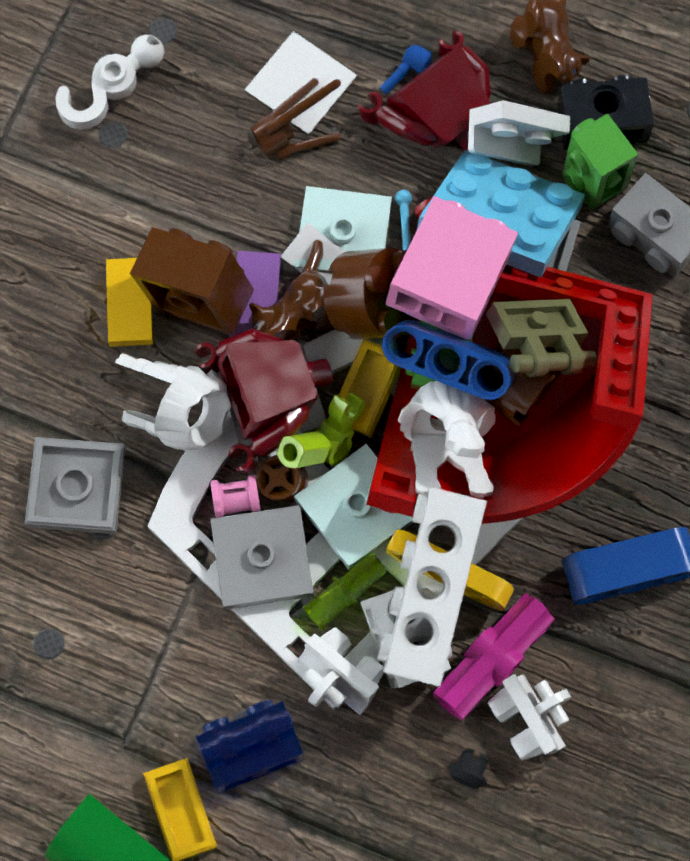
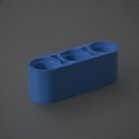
M411 319L402 321L388 330L383 337V353L388 361L394 365L482 399L492 400L501 397L511 388L516 379V374L510 370V357L504 353L472 341H467L420 321ZM399 332H408L414 336L417 343L415 353L408 354L401 351L397 344ZM450 348L456 351L460 358V367L457 370H448L441 364L439 358L441 349ZM490 364L500 368L504 376L502 386L494 387L485 382L482 376V370L485 365Z
M688 528L668 529L583 550L564 557L561 561L574 605L593 603L690 578V534Z

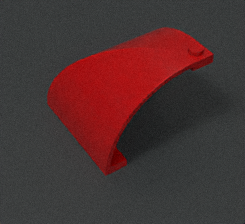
M505 265L474 331L472 342L496 350L495 346L499 340L486 316L493 302L570 299L588 332L586 338L579 346L582 351H594L597 356V364L594 369H583L580 374L564 375L561 373L537 406L532 404L526 413L529 417L519 427L494 410V414H496L495 424L487 434L482 436L485 442L484 452L481 453L483 466L494 488L491 496H487L484 499L477 498L487 501L481 524L511 521L552 509L592 486L623 455L635 436L644 413L653 294L548 266L542 277H538ZM410 334L405 352L411 354L412 348H417L416 339L412 334ZM402 368L366 505L380 508L388 513H399L413 517L418 495H420L416 493V465L413 451L410 450L412 442L404 437V432L400 430L401 424L398 422V418L402 409L410 403L418 390L410 388L413 376L405 374L406 369ZM431 415V417H430V418L436 419V420L439 419V418L435 417L434 415ZM447 461L437 469V480L441 485V490L476 498L470 495L469 483L465 477V472L457 470Z

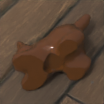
M529 0L525 7L524 15L516 16L511 24V43L516 49L529 48L534 54L533 77L536 86L544 94L552 90L554 80H558L563 84L573 81L582 70V66L590 62L589 56L578 54L570 45L568 38L569 18L565 8L567 0Z
M321 240L313 242L311 253L302 274L291 283L285 295L276 304L269 307H261L256 303L249 304L252 312L251 325L253 329L280 337L282 340L296 341L300 332L304 329H312L318 334H322L333 328L327 316L323 298L324 285L328 284L324 276L317 272L324 255Z

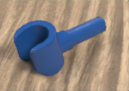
M418 45L410 46L403 56L402 64L379 89L387 95L407 76L411 69L419 74L423 72L432 62L431 52Z

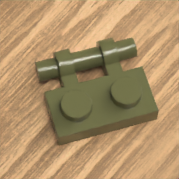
M570 299L493 302L486 316L503 349H520L522 355L511 356L509 366L512 373H525L528 377H542L550 371H560L564 375L580 374L583 369H594L596 367L597 356L595 352L582 351L579 346L586 338L588 332ZM544 347H554L557 353H547Z

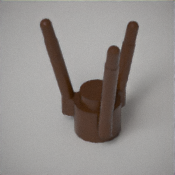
M317 78L311 79L269 115L258 120L256 125L250 127L257 144L267 158L276 153L278 158L282 160L293 153L340 140V134L333 133L289 144V140L295 137L289 122L341 86L339 79L333 80L297 104L319 84Z

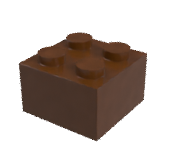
M152 227L130 272V275L156 311L230 335L234 334L254 291V288L244 274L245 270L233 256L231 248L214 240H210L208 244L196 241L186 232L176 228H171L167 232Z

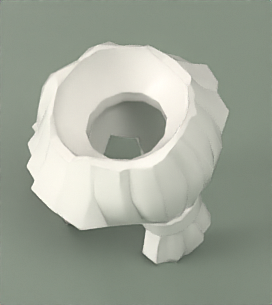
M124 353L116 359L115 363L171 383L161 400L156 418L137 411L124 410L122 421L126 425L146 430L150 435L158 437L164 445L185 451L207 447L224 433V425L232 405L227 394V385L215 371L211 370L205 374L196 366L182 367L163 361H154L153 363L143 358L136 359ZM202 398V413L198 421L189 427L187 420L190 409Z
M431 381L420 387L410 403L402 409L398 422L401 424L400 430L404 432V437L412 442L410 450L413 451L416 465V493L427 496L430 487L441 489V485L437 480V469L447 461L457 470L465 472L471 496L484 499L492 495L494 486L488 479L486 469H484L481 453L484 452L485 447L482 436L487 434L495 424L496 414H494L495 408L486 400L441 382ZM431 415H434L435 417H437V418H439V419L436 420V419H432V418H430V417H431Z

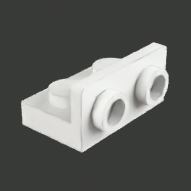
M504 100L470 109L468 151L473 154L528 166L539 165L541 145L551 143V138L569 134L570 116Z

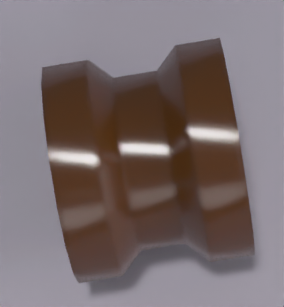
M274 455L266 458L260 464L256 473V483L264 496L272 500L292 501L295 495L308 486V474L305 467L289 468L284 466L278 456ZM289 470H290V471H291V472L289 473L290 480L288 481V475H287V473H288Z

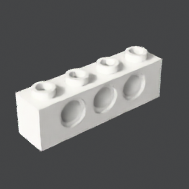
M434 487L429 488L427 496L418 495L412 522L420 524L416 542L407 540L400 568L408 569L404 588L395 586L389 614L396 615L397 618L393 633H383L377 660L385 662L384 673L441 686L487 501ZM438 525L450 528L455 537L453 547L445 553L435 552L428 542L430 531ZM427 571L438 573L443 580L441 593L432 599L423 598L417 590L418 578ZM417 617L427 619L432 628L430 638L422 644H413L405 636L407 623Z

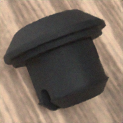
M468 748L462 751L458 763L449 765L448 770L452 779L469 788L477 789L487 785L483 774L487 767L488 759L482 753H480L478 759H473L475 750Z

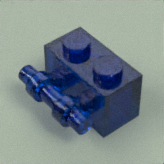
M271 699L258 702L246 709L247 716L232 722L229 721L228 717L213 720L202 727L204 733L195 736L218 795L304 760V753L295 733L292 719L283 701L274 705Z

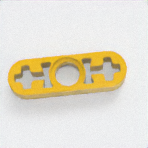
M397 529L385 550L386 553L401 563L407 540L416 542L417 536ZM429 542L430 547L435 552H447L446 550ZM471 563L464 595L490 608L504 611L514 592V587L504 579ZM434 571L423 573L443 584V580L438 573Z

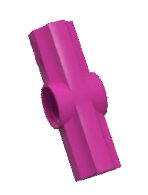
M525 593L493 628L489 626L472 643L463 655L465 659L448 674L440 687L437 686L433 696L448 713L462 722L494 686L498 688L502 681L515 671L525 658L523 654L549 629L555 618L540 601Z

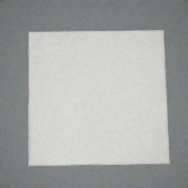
M293 31L245 90L275 110L313 78H317L319 84L297 104L333 80L339 79L341 81L339 88L290 121L309 134L357 75Z

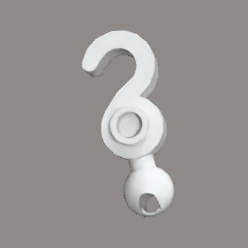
M142 35L137 37L132 43L131 54L127 57L111 54L101 58L95 64L92 74L91 86L94 101L90 108L78 111L71 107V95L68 87H59L55 99L57 111L62 121L71 128L79 130L91 129L100 124L107 114V99L118 100L129 96L137 83L135 72L141 67L153 68L161 62L164 55V46L161 41L153 35Z

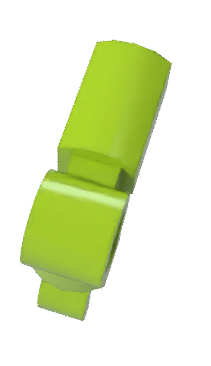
M349 393L346 400L339 395H335L329 406L328 419H323L320 427L315 432L283 437L277 451V456L281 463L289 468H300L324 462L331 466L341 463L351 450V439L354 434L352 425L362 413L365 401L353 393Z

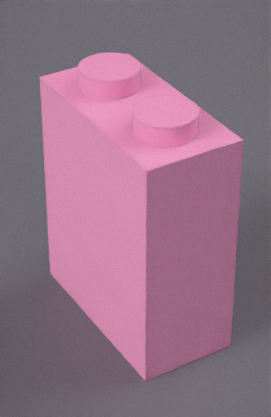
M434 196L391 282L385 305L470 341L509 259L518 232L508 228L506 224L497 219H487L468 211L458 202L445 201Z

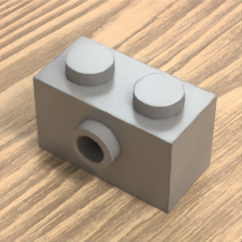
M645 172L612 209L607 226L611 228L614 237L626 246L633 245L642 252L652 268L661 273L667 272L675 279L690 262V207Z

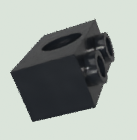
M620 75L609 81L592 82L588 79H577L569 82L567 85H561L557 103L559 114L570 116L569 134L562 135L564 150H568L571 133L575 127L589 118H593L596 121L606 115L596 110L595 107L600 105L608 106L614 111L609 116L630 144L649 142L654 120L647 77L634 78L631 75Z

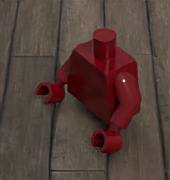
M460 31L452 32V43L454 45H447L443 39H439L438 54L440 58L386 99L390 105H383L381 95L378 92H370L368 94L369 100L376 107L365 109L362 105H358L361 118L368 124L379 123L396 135L423 146L431 145L438 148L455 138L461 148L468 151L470 109L491 104L489 101L491 96L489 68L468 46H464L463 34Z
M249 329L221 340L216 348L207 342L200 343L195 348V354L199 358L212 355L208 362L201 363L197 367L205 374L211 370L216 373L220 371L223 381L227 385V392L244 440L252 438L251 445L236 444L228 452V457L232 459L242 452L248 453L247 462L236 469V471L244 474L256 469L258 455L267 456L279 448L283 437L292 436L297 433L309 419V411L317 400L316 388L330 385L333 380L331 366L327 359L306 362L298 342L282 340L280 337L255 329Z

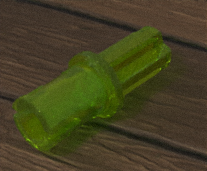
M369 554L342 578L332 577L333 583L316 598L304 605L302 609L315 625L322 630L333 618L351 604L353 606L358 604L355 598L386 573L385 565L376 555Z

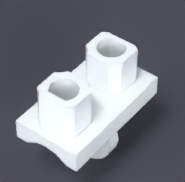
M337 628L331 629L321 637L314 633L305 643V649L297 660V663L307 671L303 680L315 689L308 701L317 707L326 698L337 708L345 702L361 715L369 706L379 688L377 684L384 673V667L374 658L365 656L356 667L343 657L348 652L351 642Z
M513 674L502 681L505 688L494 695L488 701V705L500 723L508 721L521 713L529 728L510 739L519 758L527 760L543 753L545 755L554 754L566 747L547 713H550L558 727L569 721L561 706L572 698L568 690L564 689L554 694L547 681L544 680L534 686L542 699V702H540L524 674L520 676Z

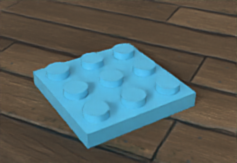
M464 150L434 196L445 201L458 202L468 211L487 219H497L506 224L508 228L517 231L518 235L506 265L542 277L581 210L585 194L572 190L565 184L554 183L532 175L525 169L513 168L491 160L487 156L473 154ZM432 199L430 200V202L428 203V205L426 206V208L424 209V211H423L422 214L420 215L417 229H418V227H419V225H420V223H421V221H422V219H423V217H424V215H425V213H426V211H427V209H428V207H429V205H430Z

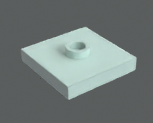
M306 186L300 231L309 223L345 252L385 248L392 197ZM308 259L295 260L294 272H300L295 267L304 268ZM322 259L318 270L328 271L334 259Z
M367 444L294 496L295 502L300 505L302 511L348 570L391 540L397 529L404 530L414 523L412 522L413 517L399 513H388L380 508L366 505L378 459Z

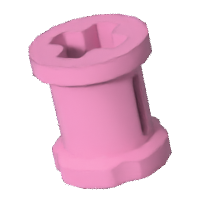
M250 474L247 480L221 484L218 480L210 481L216 518L224 517L227 514L261 511L255 474Z

